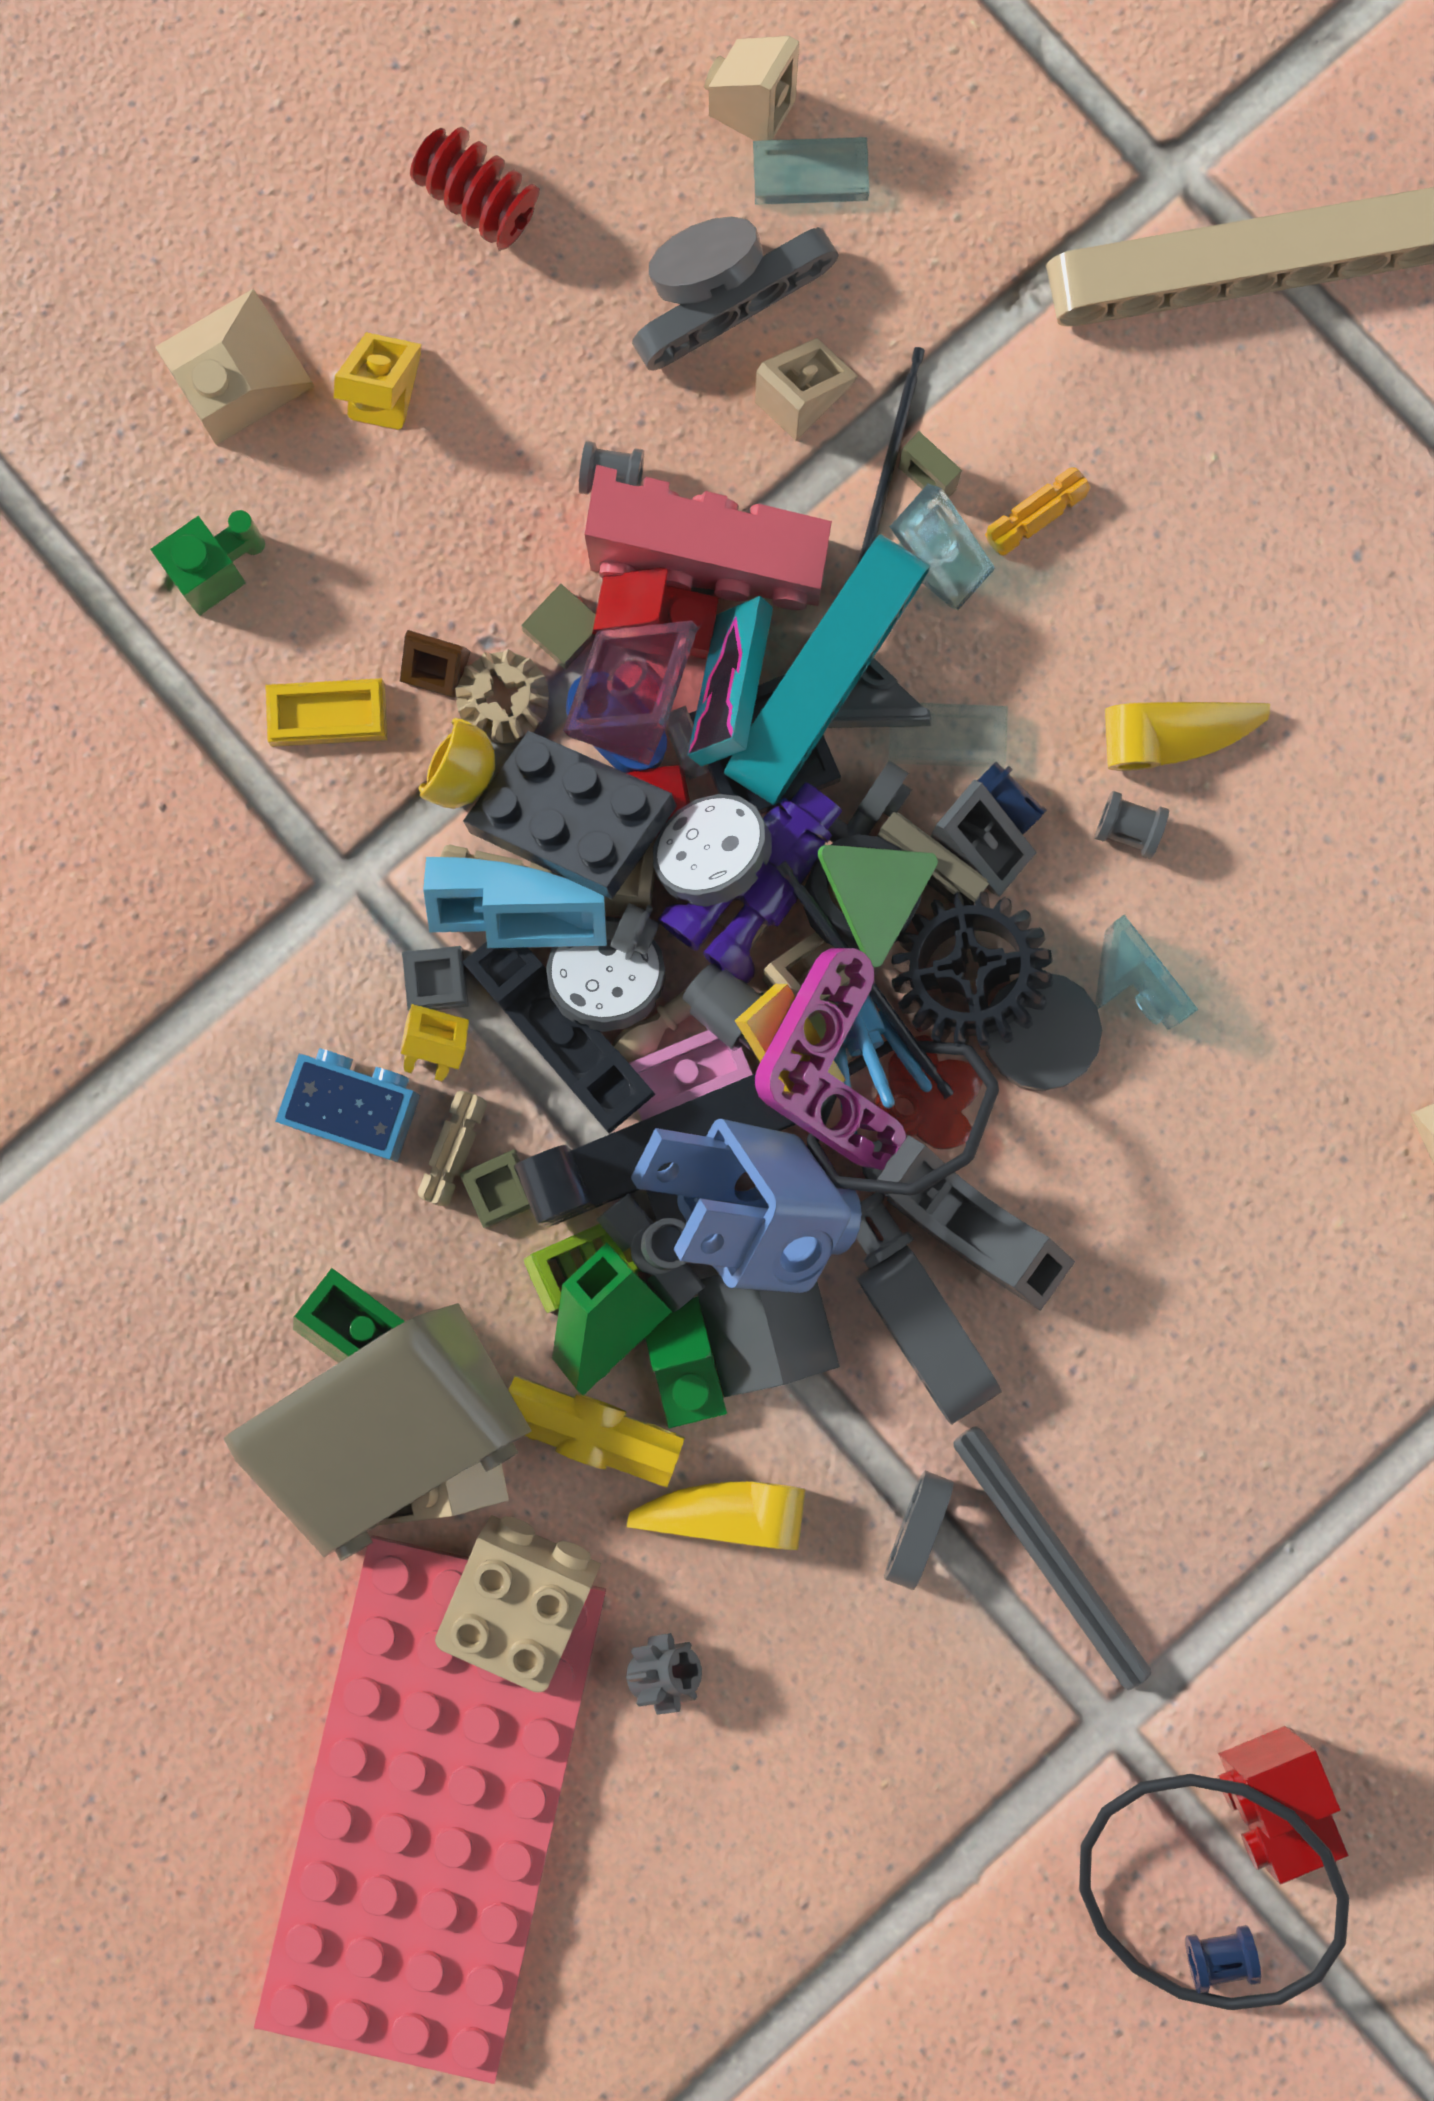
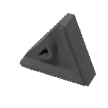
M873 658L828 728L931 726V713L929 709L923 707L898 684L897 679Z

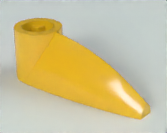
M1150 702L1110 706L1105 709L1108 769L1116 771L1150 769L1160 765L1195 759L1216 752L1242 739L1266 722L1270 715V703Z
M721 1482L692 1486L663 1495L630 1511L627 1527L767 1548L798 1550L806 1489L764 1482Z

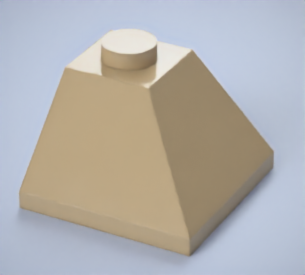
M254 289L155 347L216 445L314 387L313 382Z

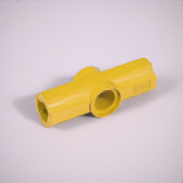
M514 1376L509 1392L532 1430L525 1435L529 1439L556 1447L555 1451L577 1462L599 1469H606L609 1466L663 1487H668L685 1437L648 1422L644 1423L628 1417L625 1410L586 1395L583 1396L579 1393H576L574 1397L522 1377Z

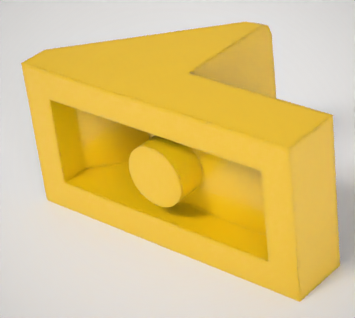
M366 332L334 378L333 398L348 401V418L396 430L401 429L407 416L420 361L422 344Z

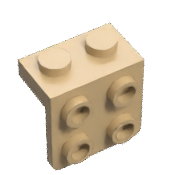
M491 1515L476 1540L436 1634L435 1642L437 1647L443 1652L533 1692L545 1691L550 1684L601 1563L590 1559L591 1555L579 1545L567 1541H559L556 1544L536 1535L534 1528L520 1519L509 1516L500 1519Z

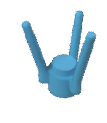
M868 995L834 1061L846 1079L844 1084L851 1088L846 1048H848L850 1056L863 1055L882 1104L886 1108H891L894 1106L895 1101L875 1050L884 1044L881 1035L886 1038L922 1091L929 1092L932 1089V1084L912 1053L882 1012L877 1010L874 1001Z

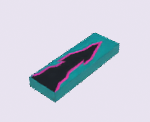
M761 596L716 615L687 755L701 767L744 751L747 748L773 607Z

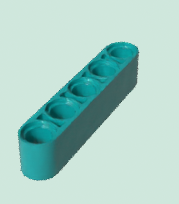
M880 534L877 536L750 727L746 750L732 755L725 768V775L775 806L779 802L917 593L930 570V564L884 535Z

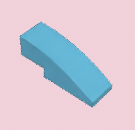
M426 857L423 892L429 933L486 931L487 948L607 946L605 900L603 895L569 879L542 870L510 863L459 857Z

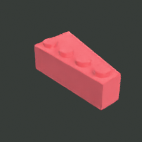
M596 465L584 535L590 570L599 572V576L602 579L603 576L623 575L626 572L662 567L668 569L666 586L691 591V587L715 590L714 594L717 597L730 601H746L749 599V596H761L762 598L772 599L773 605L788 610H804L807 605L819 606L832 521L763 504L751 506L750 513L738 511V504L728 499L725 495L704 491L702 495L688 499L680 497L679 494L670 490V482L645 477L643 486L637 487L616 482L617 469Z

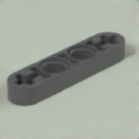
M823 228L810 229L764 255L754 273L738 287L727 291L725 285L722 284L710 290L712 298H709L707 301L676 306L638 331L633 338L632 344L648 370L661 369L817 279L833 266L839 254Z

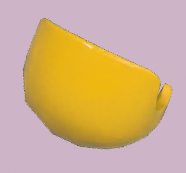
M459 718L452 720L451 723L454 725L452 733L446 737L434 753L428 769L427 783L420 784L419 786L421 798L441 807L451 809L473 803L488 787L495 770L494 749L487 734L476 725Z

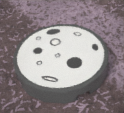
M716 794L699 798L677 810L663 825L653 846V867L668 893L677 899L678 897L689 900L691 905L704 907L728 902L747 891L756 882L758 877L755 873L761 868L763 861L767 866L772 854L771 832L756 806L740 796Z
M606 917L607 946L552 947L546 966L550 996L562 1015L574 1023L576 1020L579 1023L589 1025V1029L603 1032L628 1028L647 1017L656 1006V1000L659 998L661 990L663 992L666 980L662 950L654 939L646 956L634 951L630 960L625 959L626 953L610 947L620 923V918Z

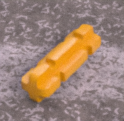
M1075 467L1068 468L1055 478L1056 481L1053 483V486L1046 484L1011 510L1012 513L1009 514V518L1003 515L989 525L985 536L996 553L1001 556L1008 554L1020 545V541L1023 540L1022 537L1029 539L1062 515L1066 505L1072 508L1083 500L1090 490V485L1080 470Z

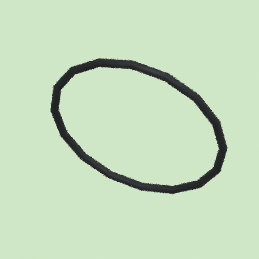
M1195 1774L1140 1782L1101 1808L1080 1845L1079 1891L1098 1936L1134 1974L1178 1999L1227 2010L1281 2005L1322 1982L1346 1945L1349 1895L1331 1850L1294 1810L1244 1783ZM1193 1786L1241 1795L1287 1820L1321 1857L1337 1898L1334 1940L1314 1971L1275 1993L1229 1998L1211 1993L1198 1994L1197 1990L1183 1988L1140 1964L1108 1930L1091 1890L1092 1848L1113 1814L1146 1793Z

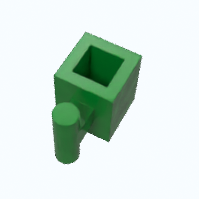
M237 510L231 513L228 518L229 526L215 536L212 535L198 515L150 549L199 616L246 584L233 561L245 553L257 555L264 550L265 540L246 511Z

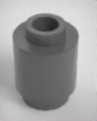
M712 963L703 969L691 982L683 995V1000L691 1006L690 1014L732 1051H736L743 1045L749 1050L752 1049L735 1023V1020L755 1003L761 995L745 981L737 979L726 969L722 970L715 963Z

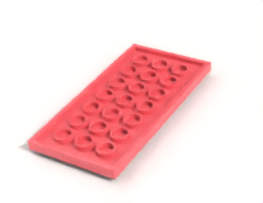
M372 1535L370 1538L373 1543L367 1546L254 2028L495 2084L606 1588L592 1585L548 1688L543 1692H533L443 1652L436 1645V1634L469 1557Z

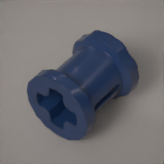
M1247 1925L1238 1926L1235 1934L1202 1940L1196 1934L1186 1935L1185 1946L1188 1964L1198 1994L1209 1993L1211 1985L1246 1979L1250 1985L1261 1983V1967L1253 1935Z

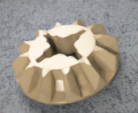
M509 649L496 653L484 652L474 663L465 666L460 682L455 688L457 708L461 719L479 727L493 743H512L522 740L528 730L534 732L540 726L549 707V688L541 670L531 658L515 654ZM497 676L499 681H503L506 688L517 687L519 691L511 696L513 705L510 707L513 713L511 717L507 716L505 709L502 710L497 702L490 704L486 702V698L494 694L492 687L494 684L492 677Z

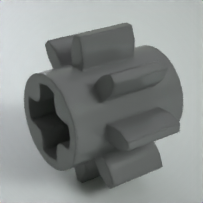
M672 1633L649 1637L647 1646L632 1648L633 1658L628 1665L626 1678L630 1691L637 1698L636 1704L639 1707L654 1705L656 1714L660 1715L680 1712L681 1702L696 1700L697 1694L695 1691L701 1683L702 1667L698 1656L691 1650L692 1644L690 1642L674 1644Z

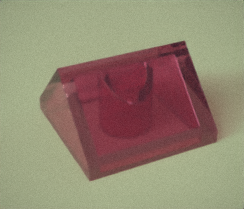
M693 621L597 631L563 731L569 737L649 765L666 728L698 629Z

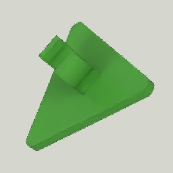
M823 845L818 850V858L860 951L864 952L871 960L872 966L879 967L883 964L934 872L938 859L935 854L926 852Z

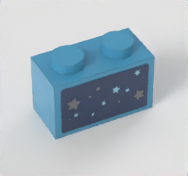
M319 1048L316 1058L299 1053L275 1122L398 1163L421 1096L412 1090L406 1089L410 1078L379 1067H375L372 1077L352 1071L350 1068L353 1059Z

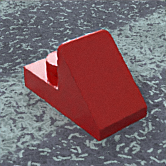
M662 567L626 572L623 575L603 576L592 634L706 659L711 644L719 597L666 586L668 569Z

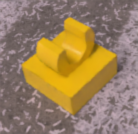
M411 1004L405 1023L401 1054L405 1055L404 1071L412 1074L415 1062L418 1059L437 1064L435 1080L443 1081L447 1077L449 1067L459 1070L466 1049L469 1019Z

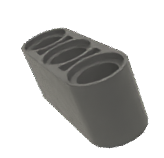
M907 1245L856 1277L874 1309L951 1425L1002 1393L990 1369L918 1258Z

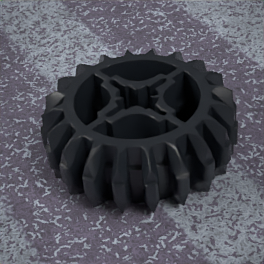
M957 891L953 897L955 908L945 911L943 903L940 900L934 899L931 907L935 917L929 921L920 914H914L912 918L913 925L919 934L900 933L898 941L908 952L892 956L891 963L894 969L903 973L897 975L891 982L895 992L905 994L898 1002L902 1013L912 1014L917 1012L912 1024L918 1032L927 1030L934 1025L931 1037L933 1042L937 1043L945 1042L951 1032H954V1044L957 1047L969 1044V1036H977L981 1050L987 1051L991 1048L988 1034L999 1031L1001 1039L1005 1043H1010L1014 1039L1009 1025L1011 1022L1015 1021L1025 1029H1029L1033 1025L1032 1017L1025 1007L1035 1010H1043L1047 1004L1045 996L1035 989L1052 987V974L1042 968L1050 965L1053 962L1051 950L1038 948L1046 940L1045 933L1040 927L1028 929L1031 923V915L1027 910L1018 911L1010 917L1012 904L1011 900L1006 897L1000 899L994 908L991 909L987 892H980L977 900H975V905H967L964 894ZM974 931H985L998 935L1009 942L1016 951L1005 953L1003 948L987 949L976 941ZM955 935L956 945L953 951L947 957L933 961V967L926 968L930 957L938 946ZM969 948L971 949L974 962H978L980 967L977 973L978 978L975 979L977 986L976 994L973 993L970 981L966 980L964 975L967 970L966 964L969 963L967 949ZM1019 974L1018 980L1008 996L997 1005L989 1008L988 996L991 990L1000 983L1010 981V975ZM940 988L942 993L956 992L963 995L967 999L970 1013L957 1012L945 1008L937 1003L927 993V990Z

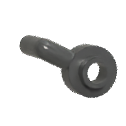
M888 761L849 823L847 824L837 818L828 829L832 835L830 841L835 842L837 839L857 834L869 835L883 813L888 817L893 812L897 813L912 791L911 788L903 784L909 773Z

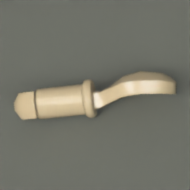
M686 990L664 1006L659 1005L656 1015L649 1019L638 1021L624 1029L614 1039L612 1046L619 1051L628 1063L656 1052L664 1030L670 1027L675 1031L678 1028L677 1025L691 1015V1006L683 1000Z

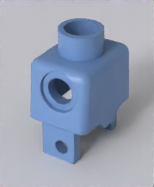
M717 1119L707 1136L655 1128L631 1176L637 1189L678 1195V1207L687 1224L674 1247L675 1253L680 1261L712 1265L729 1288L794 1293L807 1292L817 1282L831 1254L840 1255L846 1252L855 1242L860 1229L862 1213L856 1191L836 1188L803 1140L794 1134L725 1119ZM672 1162L665 1170L658 1171L663 1164ZM745 1172L748 1173L756 1186L747 1191L734 1190L736 1181Z

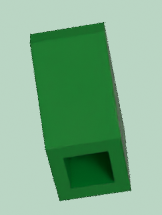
M607 1242L562 1284L552 1359L575 1389L583 1396L672 1312L652 1288Z

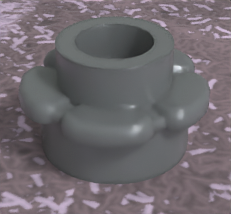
M631 903L628 904L610 947L626 953L625 959L630 960L634 951L646 956L660 924L650 919L653 907L648 905L645 910Z

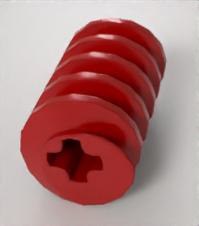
M459 127L449 136L446 135V130L443 128L434 130L423 140L416 151L410 168L411 180L421 187L426 186L428 194L434 199L444 200L446 209L451 213L461 214L463 222L468 227L473 229L479 228L481 237L490 243L496 242L498 251L507 249L519 238L531 220L534 206L540 194V188L535 184H530L518 193L517 191L522 182V174L514 169L501 179L500 176L505 166V160L498 155L493 156L485 164H482L487 154V145L477 141L465 150L470 138V133L466 128Z

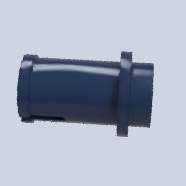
M996 761L977 781L986 787L1023 835L1042 817L1047 809L1041 806L1009 774L1013 770L1010 766L1004 769Z

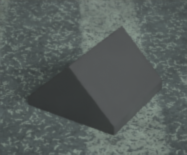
M720 1274L700 1279L705 1287L697 1295L724 1398L789 1384L840 1367L818 1282L807 1292L794 1293L729 1288L724 1283Z

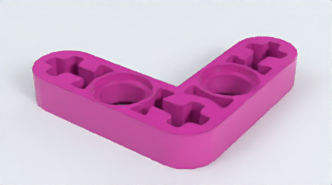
M830 948L822 952L815 960L762 1058L755 1075V1088L759 1097L768 1106L855 1164L883 1170L888 1160L896 1154L906 1140L903 1126L897 1119L828 1073L834 1058L871 991L874 982V968L871 960L860 950L855 948ZM838 965H846L844 973L850 978L848 986H839L842 978L836 973ZM820 995H830L828 1001L820 1000ZM818 1011L824 1017L826 1031L822 1040L812 1045L806 1040L804 1035V1023L810 1013ZM793 1049L798 1053L810 1056L809 1061H799L801 1055L793 1054L791 1050ZM782 1070L790 1071L788 1078L794 1083L791 1092L783 1091L785 1084L778 1079ZM834 1094L842 1104V1116L837 1125L829 1129L822 1122L821 1107L826 1098ZM861 1128L878 1132L877 1139L883 1143L880 1151H874L875 1145L864 1136L854 1134L855 1131Z

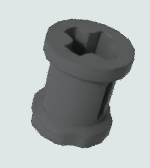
M586 441L580 465L579 493L589 495L591 492L596 465L617 469L616 482L637 487L641 486L644 450L635 448L631 454L597 449L595 442Z
M1112 791L1099 820L1095 839L1103 842L1109 838L1140 849L1142 857L1151 859L1164 833L1169 817V809L1160 806L1155 811L1123 800L1121 793Z
M875 1192L860 1202L862 1215L856 1239L867 1254L864 1262L868 1269L914 1240L909 1232L902 1233L883 1204L886 1196L880 1192ZM869 1216L883 1236V1241L878 1239L867 1222L866 1217Z

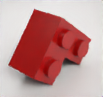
M1283 1726L1218 1753L1226 1771L1217 1775L1218 1779L1244 1783L1294 1810L1331 1850L1335 1862L1349 1856L1332 1814L1341 1811L1317 1751L1286 1726ZM1223 1792L1231 1810H1238L1243 1821L1249 1827L1250 1831L1242 1833L1241 1837L1256 1870L1265 1867L1281 1885L1324 1867L1321 1857L1287 1820L1241 1795Z

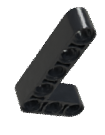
M753 1074L574 1150H571L567 1145H562L544 1151L516 1164L514 1169L537 1225L548 1228L620 1199L627 1193L632 1194L641 1190L636 1188L631 1176L655 1128L707 1136L717 1119L730 1120L776 1131H782L796 1124L768 1106L759 1097L755 1088L756 1074ZM672 1162L663 1164L658 1171L665 1170Z

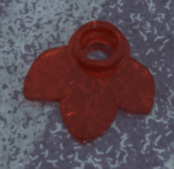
M929 1035L915 1037L917 1041H932ZM894 1053L888 1062L889 1088L894 1101L898 1098L909 1100L914 1107V1113L911 1115L901 1114L896 1109L895 1103L891 1108L884 1107L878 1093L873 1104L897 1119L904 1128L906 1138L908 1135L911 1137L917 1136L932 1148L940 1150L953 1149L967 1143L972 1126L962 1114V1111L978 1096L983 1083L971 1064L952 1059L939 1062L936 1053H926L936 1066L938 1074L944 1081L948 1082L954 1091V1094L944 1099L937 1088V1084L926 1073L925 1075L932 1084V1089L929 1092L922 1091L897 1054Z

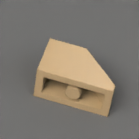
M791 36L737 39L727 57L718 56L707 74L704 88L709 91V116L768 148L796 100L800 41Z

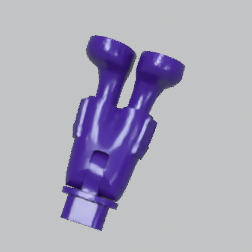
M807 782L801 786L790 801L782 798L778 802L779 806L773 808L763 817L765 824L771 832L772 854L767 866L763 861L761 868L755 873L758 879L747 891L728 902L706 907L691 905V903L687 905L673 904L666 907L658 918V922L674 937L689 948L698 951L709 937L716 921L733 900L742 901L744 906L724 931L709 944L703 955L711 964L715 963L720 969H726L737 979H741L747 984L755 974V966L750 957V949L762 924L778 927L798 899L791 884L781 876L776 867L786 861L793 870L795 878L802 884L818 859L819 848L825 845V842L828 843L832 836L828 829L842 812V809L836 803Z

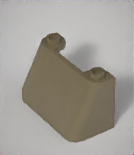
M459 1303L418 1315L391 1329L224 1437V1441L240 1467L320 1554L325 1557L336 1552L339 1560L343 1561L373 1543L368 1532L375 1528L379 1522L479 1462L484 1470L488 1472L518 1454L513 1442L532 1430Z

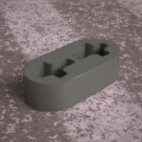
M926 1470L923 1471L892 1548L884 1574L885 1580L910 1590L916 1588L947 1510L953 1491V1481Z

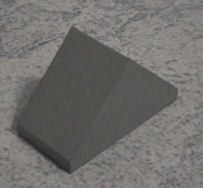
M975 779L936 824L930 836L986 878L989 883L986 888L999 897L1036 854V851L986 787Z

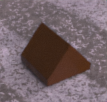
M407 630L404 639L400 682L455 698V688L460 682L465 666H467L471 651L454 643Z

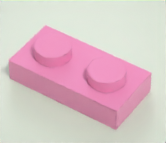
M709 1030L629 1063L656 1094L638 1109L642 1121L753 1075L742 1048L740 1047L736 1051H732Z

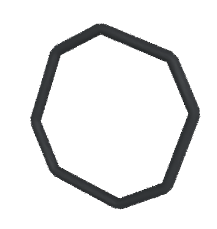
M885 1041L882 1046L875 1049L878 1058L894 1051L888 1041ZM918 1041L926 1053L964 1055L987 1087L963 1153L914 1183L842 1177L837 1174L818 1143L819 1139L809 1133L807 1147L836 1188L912 1196L920 1194L965 1167L974 1159L997 1098L999 1084L972 1046L965 1044L957 1047L954 1043ZM863 1055L848 1063L850 1076L867 1066ZM834 1094L829 1096L821 1107V1119L824 1125H826L837 1099V1096Z

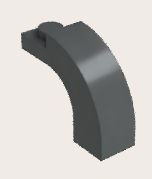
M908 1135L896 1154L888 1160L885 1169L877 1180L914 1183L945 1163L926 1145ZM956 1173L951 1174L920 1194L910 1196L883 1193L891 1205L976 1269L1040 1311L1075 1263L1048 1236L995 1204Z

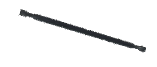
M915 347L913 350L912 366L910 373L906 377L858 564L877 537L918 380L919 365L922 363L925 350L920 347Z
M786 861L779 864L776 869L791 884L795 895L833 947L849 948L805 886L801 885L795 878L789 864ZM873 982L868 995L925 1073L932 1077L944 1099H947L954 1094L953 1089L938 1074L934 1063L875 982Z

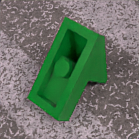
M698 1296L693 1297L674 1313L671 1312L646 1336L653 1372L655 1371L669 1429L727 1414Z

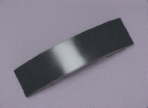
M486 941L462 961L609 1134L656 1095L600 1031L589 1029V1025L579 1023L576 1020L574 1023L562 1015L551 999L546 968L528 947L487 948Z

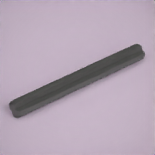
M975 1426L962 1433L953 1442L955 1450L1120 1684L1127 1690L1139 1686L1151 1675L1149 1665L982 1429Z

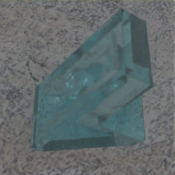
M928 483L889 526L900 541L898 545L931 565L922 584L955 610H959L995 569L944 490L940 487Z
M1125 915L1121 916L1105 930L1095 999L1097 1009H1100L1132 984L1139 992L1135 996V1001L1143 1014L1155 1025L1162 1022L1167 1030L1180 1024L1198 1010Z

